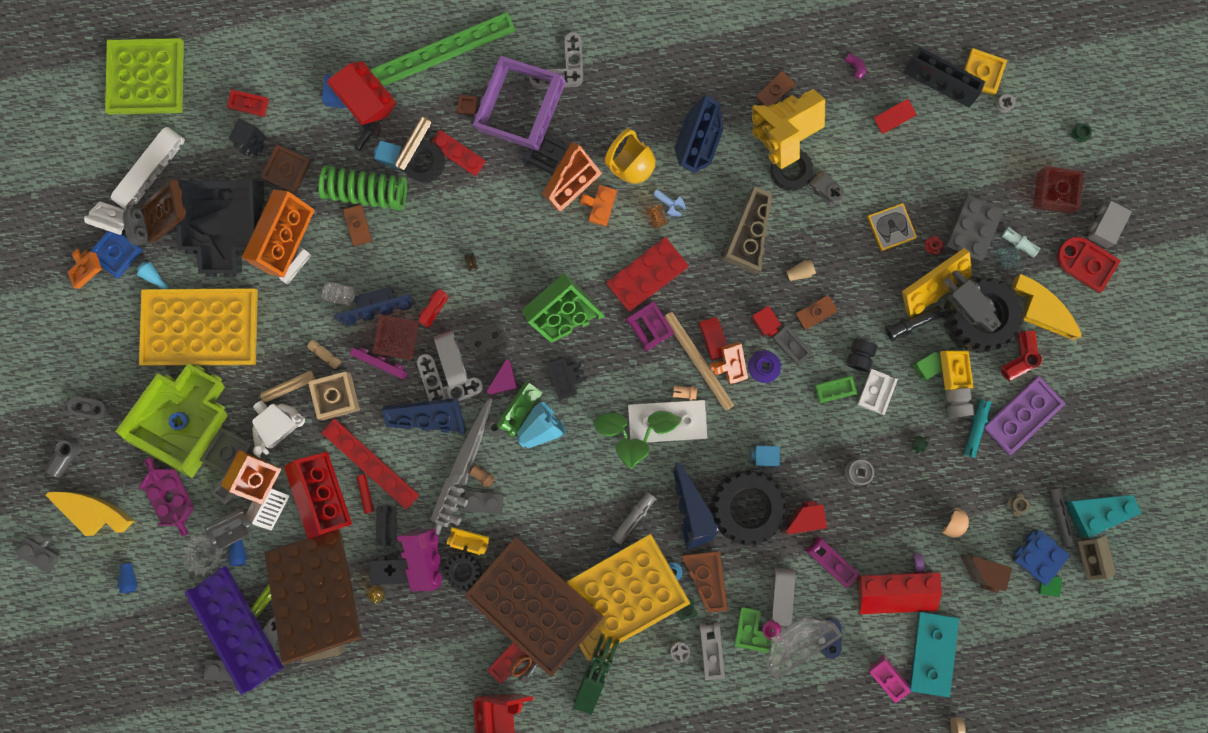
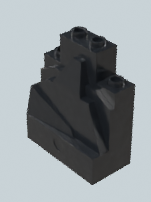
M178 180L179 187L182 190V205L186 210L185 218L177 224L178 250H185V254H197L198 273H205V277H217V273H224V277H236L237 273L243 272L242 254L261 217L260 206L264 204V181Z

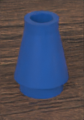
M241 539L230 545L227 562H229L230 566L246 565L247 555Z
M132 564L120 565L117 584L119 593L135 592L138 584Z

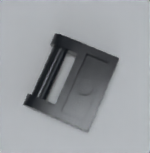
M545 135L539 151L528 148L523 162L526 164L530 163L550 173L552 176L569 146ZM534 152L556 162L555 167L533 157Z

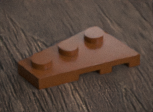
M720 551L682 555L681 557L689 570V574L698 589V593L708 613L728 611Z

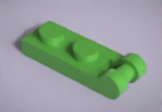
M525 381L499 419L497 427L501 430L505 429L508 435L514 437L542 392Z

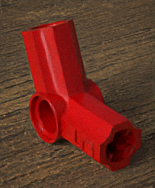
M1035 331L1019 332L1017 340L1020 356L1000 367L1001 374L1008 382L1041 365L1042 357L1038 353ZM1028 356L1033 360L1032 365L1027 362Z

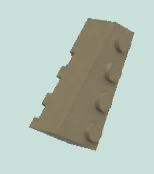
M753 187L749 191L721 260L754 274L761 272L764 242L767 234V221L769 219L772 199L771 193L757 187Z

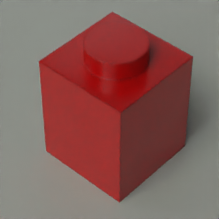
M769 306L750 318L762 337L766 335L771 337L779 332L777 328L781 324Z

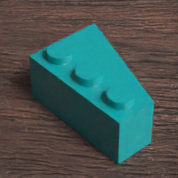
M1133 495L1064 501L1068 505L1067 511L1080 537L1090 538L1142 513Z

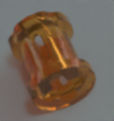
M662 205L654 206L646 211L647 214H650L654 224L653 229L660 228L669 223L663 214Z

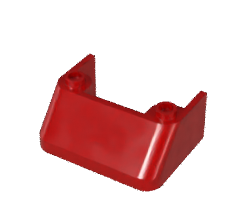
M513 693L476 697L473 703L475 733H515L514 714L520 713L523 702L532 701L533 696Z

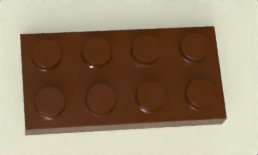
M178 180L168 181L141 206L147 228L148 242H156L185 218L186 210L182 205V190L179 187Z

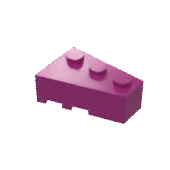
M436 528L414 529L398 535L397 540L402 542L404 549L401 552L402 558H406L408 568L405 571L410 590L433 591L441 587L440 555L438 554L437 546L439 538L436 534Z

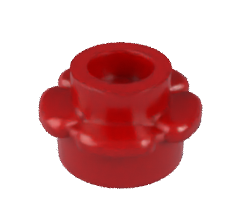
M932 236L925 241L926 251L934 255L939 254L944 247L943 241H940V238L937 236Z

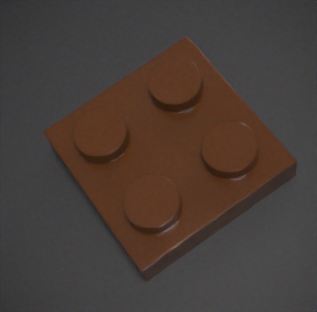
M276 144L260 178L296 195L312 161Z

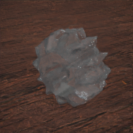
M326 282L322 288V299L350 306L355 299V289L346 285Z

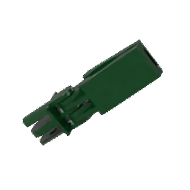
M601 633L597 646L594 648L589 663L590 670L586 669L573 705V709L591 715L605 683L604 674L609 672L620 641L617 638L615 639L609 653L612 637L608 636L601 650L605 637L603 633Z

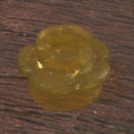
M370 587L366 597L369 598L370 602L379 603L385 597L384 589L381 587Z

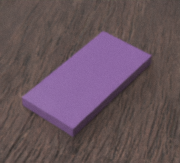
M1036 376L985 424L984 430L1011 456L1066 403L1040 376Z

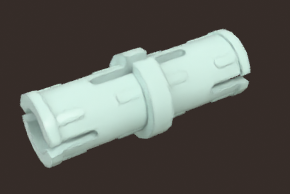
M1007 227L1003 232L1004 234L1001 235L1002 238L1015 245L1016 249H1021L1032 258L1041 249L1027 240L1025 235L1021 236L1010 227Z

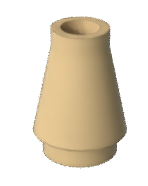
M805 259L790 270H787L786 273L789 280L793 281L810 278L816 274L811 259L808 261Z

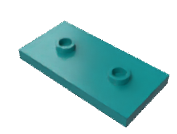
M925 612L918 613L910 678L911 692L950 698L959 618Z

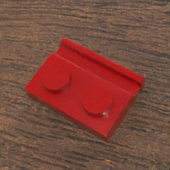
M438 289L437 292L434 291L429 298L430 303L427 308L424 307L419 313L418 317L420 319L418 321L429 329L449 296L441 289Z

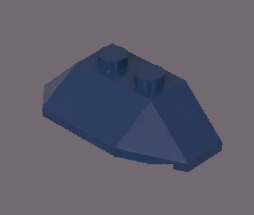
M704 95L686 115L674 148L678 164L692 173H696L712 163L723 132L720 112L721 105L707 95Z

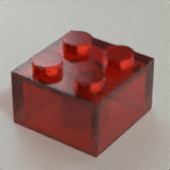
M1050 166L1042 168L1037 172L1033 209L1072 214L1080 209L1084 171Z
M380 315L373 353L413 360L420 322Z

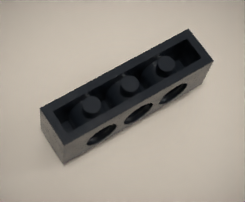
M919 46L908 61L903 72L968 108L971 107L981 94L986 82Z

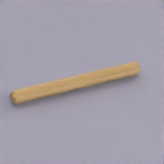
M673 312L666 314L664 318L672 328L674 335L724 410L727 411L734 406L733 402Z

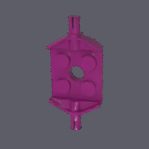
M152 458L144 460L143 462L148 469V474L139 486V490H145L161 522L157 526L175 525L181 537L186 536L189 532L184 523L187 522L186 519L193 512L194 505L176 469H160L155 466ZM169 491L173 494V500L171 502L167 499V493Z

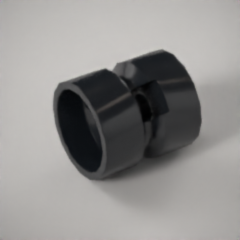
M853 339L851 346L853 353L848 355L846 366L859 371L870 372L873 364L870 358L874 357L878 346L866 340Z

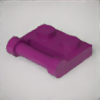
M655 302L650 303L625 320L638 336L645 352L674 335L672 328ZM640 317L654 337V340L651 342L636 321Z

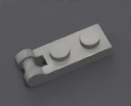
M713 622L710 625L700 623L705 680L724 679L725 672L719 622ZM714 632V638L707 639V633Z

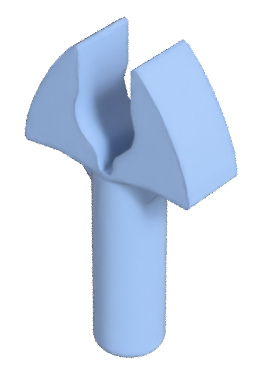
M656 189L653 195L669 207L668 215L681 216V213L674 209V206H680L683 210L686 209L684 201L680 196L677 200H672L660 190Z

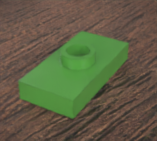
M853 376L814 385L819 404L857 394Z

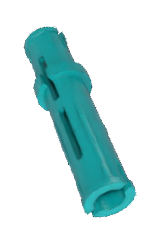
M979 399L976 414L972 417L974 421L963 455L969 456L970 454V457L976 458L985 423H988L987 415L992 402L987 401L985 403V400Z

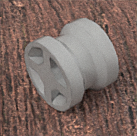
M675 641L670 647V654L675 661L684 662L690 656V649L685 642Z

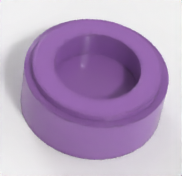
M913 554L915 572H925L922 554Z

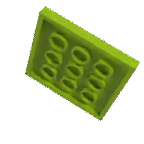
M181 38L107 40L105 112L108 115L183 113L184 41Z

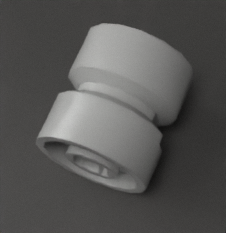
M971 388L945 391L946 401L950 403L947 407L948 418L974 415L973 404L969 403V400L972 399Z
M853 460L845 466L844 477L850 484L865 485L872 481L874 468L866 460Z

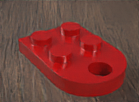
M1074 237L1065 241L1057 251V262L1060 268L1097 293L1103 291L1121 262L1115 256L1082 237ZM1066 247L1072 248V256H1068L1065 253Z

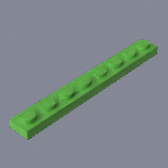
M508 12L370 70L379 79L380 83L386 86L515 32V27Z

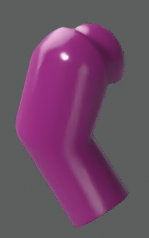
M849 53L845 62L855 67L856 70L853 75L861 79L867 71L864 62Z

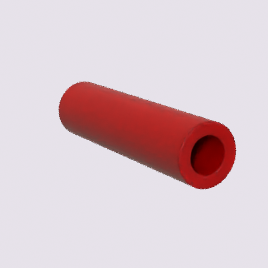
M366 474L358 475L356 478L364 514L374 512Z

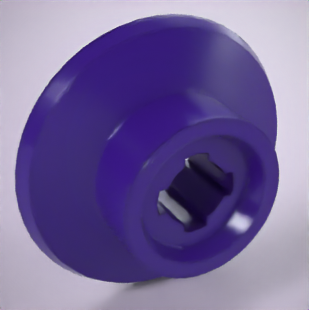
M762 350L756 352L750 358L748 369L753 379L761 383H769L779 376L781 363L773 352ZM762 362L769 364L768 370L762 369Z

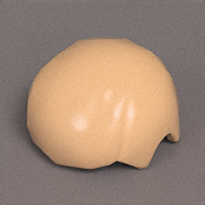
M955 508L957 511H954L951 515L947 527H944L942 532L953 538L962 536L969 526V518L966 512L959 508Z

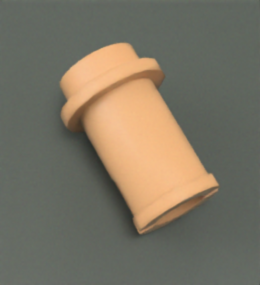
M674 385V391L680 392H673V397L688 398L690 401L696 399L697 388H694V386L683 387Z

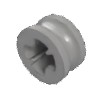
M1010 94L1002 95L996 102L997 109L1003 113L1009 112L1016 104L1015 98ZM1005 100H1008L1007 107L1003 106Z

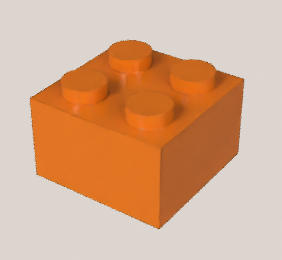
M238 450L221 486L231 493L264 504L281 469L269 461Z

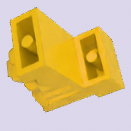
M814 89L805 92L799 99L791 95L782 102L779 101L777 104H772L768 107L766 105L752 106L753 135L764 143L765 147L769 150L770 161L780 169L800 159L801 140L825 127V98Z

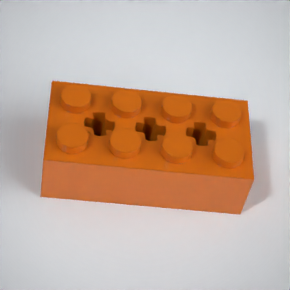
M273 189L243 253L242 259L269 275L284 278L315 210L290 192Z

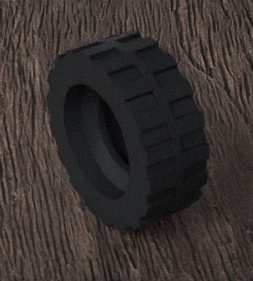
M422 139L404 172L407 173V176L419 182L428 183L436 180L438 176H441L446 164L442 149L437 144ZM420 152H428L432 157V164L426 170H420L415 165V158Z
M800 149V159L795 162L800 165L801 172L798 177L793 179L787 178L783 174L782 169L772 163L770 172L774 184L778 185L780 189H785V191L802 189L809 182L813 174L814 166L811 162V157Z

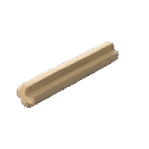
M425 117L420 118L395 162V165L402 170L406 168L431 124V121Z
M312 371L303 373L260 394L263 402H269L308 384L309 381L316 380L315 375Z

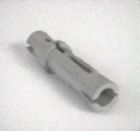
M646 491L637 505L633 506L634 509L611 538L621 545L643 516H646L647 510L656 498Z

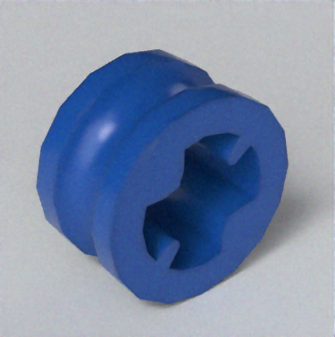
M184 412L174 413L169 418V425L175 430L183 429L189 424V417ZM180 416L183 423L178 426L175 418Z

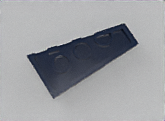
M458 398L384 406L382 408L386 427L404 429L415 427L421 428L424 431L435 429L441 430L444 433H449V431H456L458 434L466 433Z

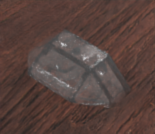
M803 616L771 638L767 668L777 680L843 635L833 621Z

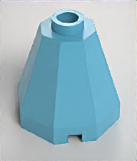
M540 402L532 409L518 430L517 441L522 447L531 448L559 438L566 433L561 420L557 421L553 415L555 412L545 402Z

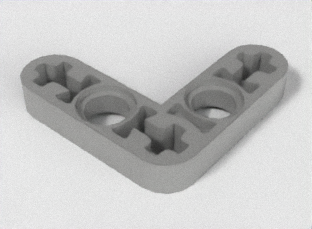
M571 32L565 37L566 68L546 69L562 75L564 80V74H567V82L564 88L577 87L583 82L581 37L579 34ZM571 38H575V41H578L575 42V50H572ZM571 56H577L579 58V62L577 64H571L569 62V58ZM573 74H577V77L580 78H577V81H573V78L568 77H573ZM529 76L530 84L533 88H549L550 82L546 83V81L540 80V83H536L533 80L536 78Z
M423 354L417 360V366L429 401H433L436 398L435 393H430L429 390H434L438 387L441 390H437L439 396H443V399L453 398L451 395L452 389L455 387L460 388L462 393L458 397V401L478 395L483 390L482 381L475 377L452 387H444L434 358L428 354ZM424 358L431 360V363L428 364L429 369H434L435 372H429L424 375V372H427L426 367L421 365L424 362ZM436 376L437 384L429 386L427 384L428 377ZM473 381L476 384L479 383L480 386L477 387V391L474 392L473 389L467 390L469 394L465 395L463 384L467 388L472 385L471 382Z

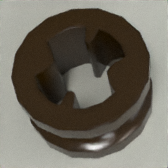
M471 253L470 256L464 255L469 272L473 268L477 270L478 265L474 253Z

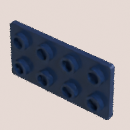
M390 286L354 296L357 309L333 316L341 324L350 326L356 324V321L360 319L368 321L374 319L375 315L378 314L386 316L392 314L393 310L396 309L401 311L411 309V305L416 303L409 294L394 298L393 290Z

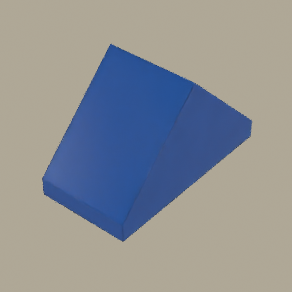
M328 73L325 74L322 102L326 107L347 108L327 84V80L331 76Z

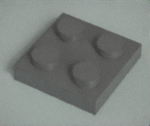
M221 427L199 461L226 475L238 450L250 454L254 445Z

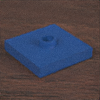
M107 231L90 252L96 253L100 265L115 278L119 279L143 249L131 244L123 233L119 235Z

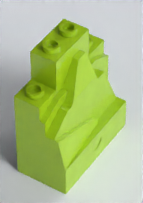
M190 364L186 365L176 380L167 374L162 376L157 373L115 432L131 445L184 475L193 478L203 464L199 460L228 417L224 411L225 407L215 402L225 388L221 382L222 379L215 374H211V376L206 374V370L199 365L192 366ZM177 412H184L189 417V424L180 430L171 428L169 425L170 416ZM180 416L175 418L178 426L183 423Z

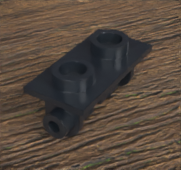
M377 506L376 545H395L396 506Z

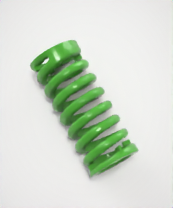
M325 165L322 168L319 178V196L321 199L327 200L331 198L333 201L341 200L344 203L351 201L353 204H358L360 202L364 206L370 204L373 207H377L380 205L385 209L390 206L393 210H403L407 195L406 177H399L398 186H396V176H390L388 196L385 200L384 194L387 177L385 174H381L378 180V195L375 199L377 175L375 172H371L368 178V194L365 198L367 173L361 171L357 184L358 193L355 197L354 192L357 184V171L355 169L350 170L347 182V170L345 168L340 169L338 180L337 168L335 166ZM324 179H327L326 191H324ZM346 184H347V191H348V192H347V194L345 195V192H344V191H345Z

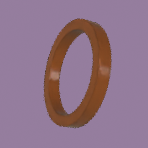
M527 655L520 657L512 665L510 673L514 677L521 676L531 667L532 659ZM529 660L527 666L522 671L514 673L515 667L521 661Z

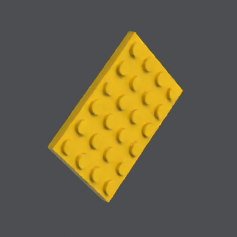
M141 290L139 365H256L258 290Z
M652 534L645 536L566 581L604 615L603 619L579 645L587 661L591 660L601 633L605 634L601 650L608 636L612 637L610 648H612L616 638L621 643L691 603Z

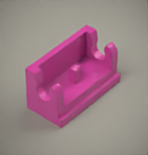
M884 654L879 657V661L876 664L872 663L870 665L871 670L869 672L895 703L911 692L909 684Z

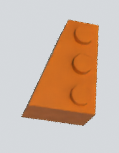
M571 142L542 195L554 209L561 212L602 173L582 147Z

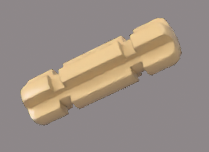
M311 340L307 348L315 352L326 363H329L332 368L337 369L341 364V360L333 357L334 355L323 346H319L318 342Z

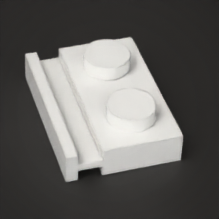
M99 201L89 211V215L84 217V220L87 224L121 235L122 230H125L123 213L126 210Z
M871 369L857 405L885 415L898 379Z

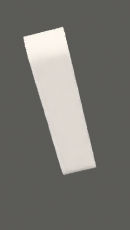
M169 127L162 129L113 191L111 199L125 210L133 207L134 203L137 204L145 194V189L148 190L156 180V175L163 171L168 164L167 161L174 157L180 149L179 146L184 144L185 139Z

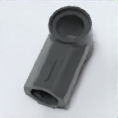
M75 440L58 442L55 446L54 455L44 469L46 473L62 478L73 458L80 453V444ZM67 445L70 447L69 453L66 450Z

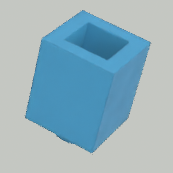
M380 141L379 145L374 149L373 156L377 163L399 169L395 162L403 148Z
M754 446V450H751L750 453L751 462H754V466H780V446Z

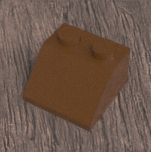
M961 554V559L973 581L979 583L980 588L996 593L999 590H1007L1012 571L1011 567L975 556Z

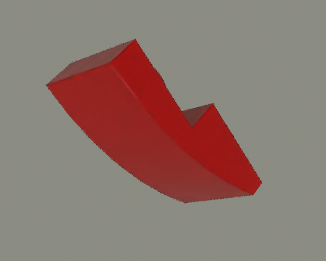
M906 99L874 117V120L881 133L884 134L915 117L917 114L909 99Z
M715 317L699 322V328L706 341L705 347L711 360L723 358L721 347L727 346V341L718 318Z

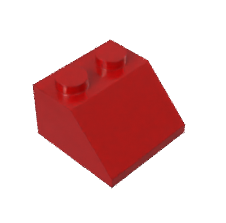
M817 501L802 502V506L795 509L782 527V533L794 534L826 529L827 524L823 504H817Z

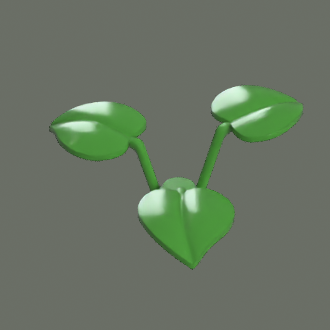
M656 411L650 414L648 417V424L650 426L647 428L643 441L628 439L624 429L627 425V420L620 414H603L597 417L593 423L597 432L604 436H614L620 431L622 432L624 440L617 443L616 453L621 461L632 469L649 453V446L646 442L650 431L653 429L657 434L668 433L678 427L682 419L667 411Z

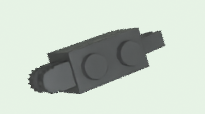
M957 270L952 272V276L959 283L960 286L958 288L949 278H945L942 281L951 292L946 298L969 324L976 325L979 323L988 332L994 331L1001 325L994 314L996 310L993 306L994 303L989 297L981 293L977 283L971 280L967 281Z

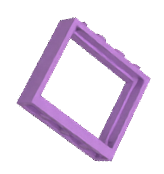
M500 56L497 65H494L492 78L487 83L486 93L480 100L478 113L474 115L473 126L480 132L539 151L566 81L560 74ZM508 70L550 82L528 139L486 126Z

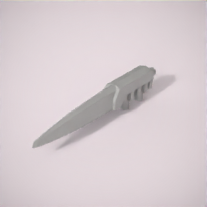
M492 398L487 400L457 455L448 478L445 480L430 519L435 523L434 528H436V534L438 535L441 532L442 526L450 528L452 525L450 522L459 525L461 522V518L453 514L454 511H458L457 504L464 507L468 504L467 499L460 497L461 493L465 492L462 486L466 485L468 481V475L485 430Z

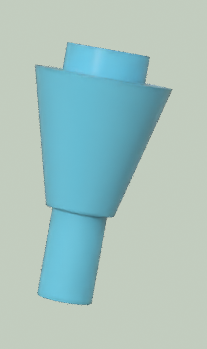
M143 262L139 265L137 276L157 285L160 289L170 288L161 280L160 275L151 262Z

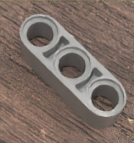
M452 330L434 336L449 387L468 381Z
M774 568L773 574H775V578H773L772 585L774 597L771 598L770 613H772V617H770V620L778 622L781 626L790 627L793 614L795 570Z

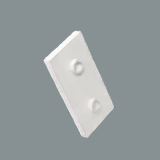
M705 400L628 405L630 440L639 439L643 441L647 428L650 426L648 424V417L656 411L671 412L679 416L682 422L674 430L664 434H657L652 429L647 442L707 439Z

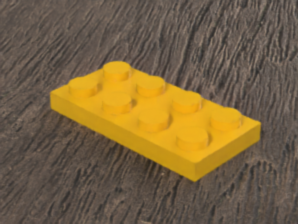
M963 248L902 291L905 310L910 318L920 314L926 307L936 303L940 297L950 292L942 282L945 278H949L955 286L959 285L952 276V272L957 270L966 280L972 276L970 252L967 249Z

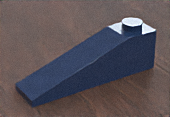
M676 463L673 469L676 493L678 496L681 495L679 512L684 514V524H681L686 549H690L713 540L718 533V524L714 521L712 513L681 463Z

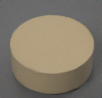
M952 717L950 719L951 733L966 732L965 724L961 717Z

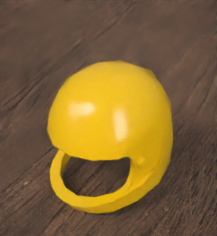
M630 128L625 129L618 135L605 157V165L621 180L630 184H637L647 180L651 176L656 164L651 148L645 146L643 142L641 143L637 138L636 132ZM627 135H629L622 151L613 160V156L618 145Z

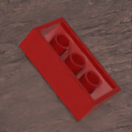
M328 452L297 459L284 466L308 540L352 525Z
M935 571L859 575L857 577L859 614L938 611L942 594L941 575Z

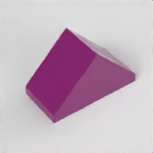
M506 359L488 388L487 393L490 395L518 389L512 364L509 360Z

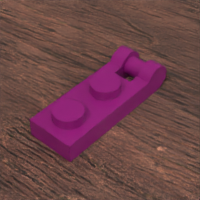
M818 536L814 540L815 543L805 551L839 583L848 588L860 574ZM823 548L825 552L820 556L817 551Z

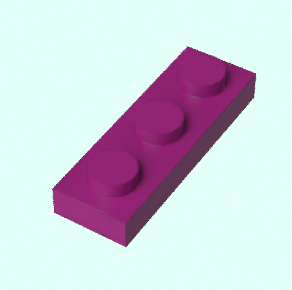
M359 347L358 350L352 348L350 355L405 380L408 374L403 371L405 367L394 363L393 366L387 364V359L376 355L374 358L369 355L370 351Z

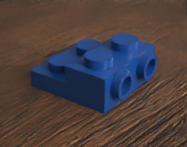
M1041 530L1031 531L1025 538L1027 543L1023 547L1019 546L1013 555L1016 557L1012 561L1040 583L1047 586L1070 555L1056 545V542Z

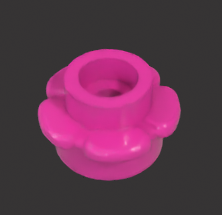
M774 620L768 621L763 627L764 636L769 640L779 639L782 634L781 625Z

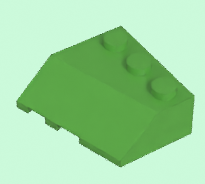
M565 273L522 309L527 322L551 343L572 333L573 328L580 324L583 327L589 325L588 320L598 316L599 319L605 317L591 298Z

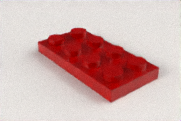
M664 237L607 281L606 284L630 313L686 270L689 265L670 241Z

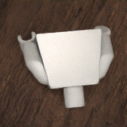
M262 400L257 402L253 406L254 410L259 414L252 420L254 425L252 428L253 441L255 445L253 453L259 459L262 452L267 455L269 451L265 446L267 448L275 447L297 427H301L305 422V417L301 416L292 406L271 404L267 407Z

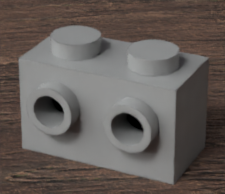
M1113 201L1105 205L1102 204L1097 210L1096 215L1098 217L1096 221H1093L1088 228L1089 234L1087 238L1105 248L1115 245L1132 211Z

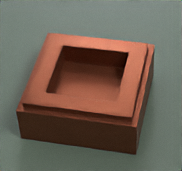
M459 94L457 114L474 116L477 111L478 97Z

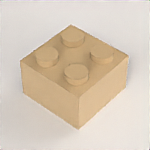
M345 371L308 382L317 419L327 420L360 411L351 373Z

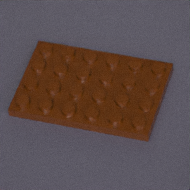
M340 529L309 540L306 538L264 552L281 662L284 665L362 639Z
M518 537L513 539L464 595L467 600L550 677L555 674L604 617Z

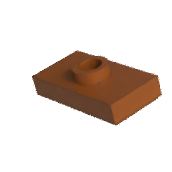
M781 71L755 98L767 107L772 104L775 105L795 86V83Z
M357 205L344 209L353 245L358 246L373 241L363 206Z
M827 295L797 312L795 316L805 331L838 312L830 296Z

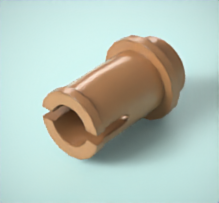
M477 464L469 473V475L483 483V487L487 486L489 488L495 480L492 473H487Z

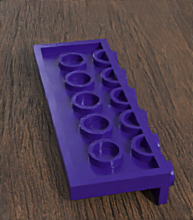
M227 566L221 567L195 588L185 591L188 602L193 607L198 620L204 627L208 638H210L216 649V653L220 656L226 671L231 676L236 689L241 695L254 690L284 668Z

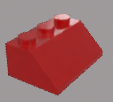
M363 61L348 64L327 80V84L361 125L387 118L397 104Z

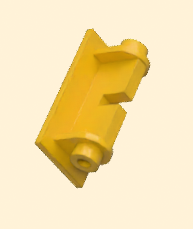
M451 527L447 544L450 547L461 550L468 546V552L481 555L487 551L489 537Z

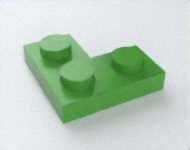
M741 607L734 646L774 654L776 639L769 640L764 636L763 631L758 630L761 611Z

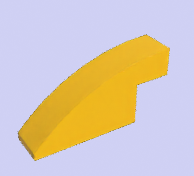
M1022 274L1014 277L1011 285L1015 290L1014 293L1027 298L1024 305V313L1021 314L1024 321L1072 340L1081 338V331L1073 316L1053 293L1038 282Z
M48 492L46 494L54 505L85 536L95 535L106 523L116 533L124 532L134 522L128 514L115 505L91 495L75 492Z

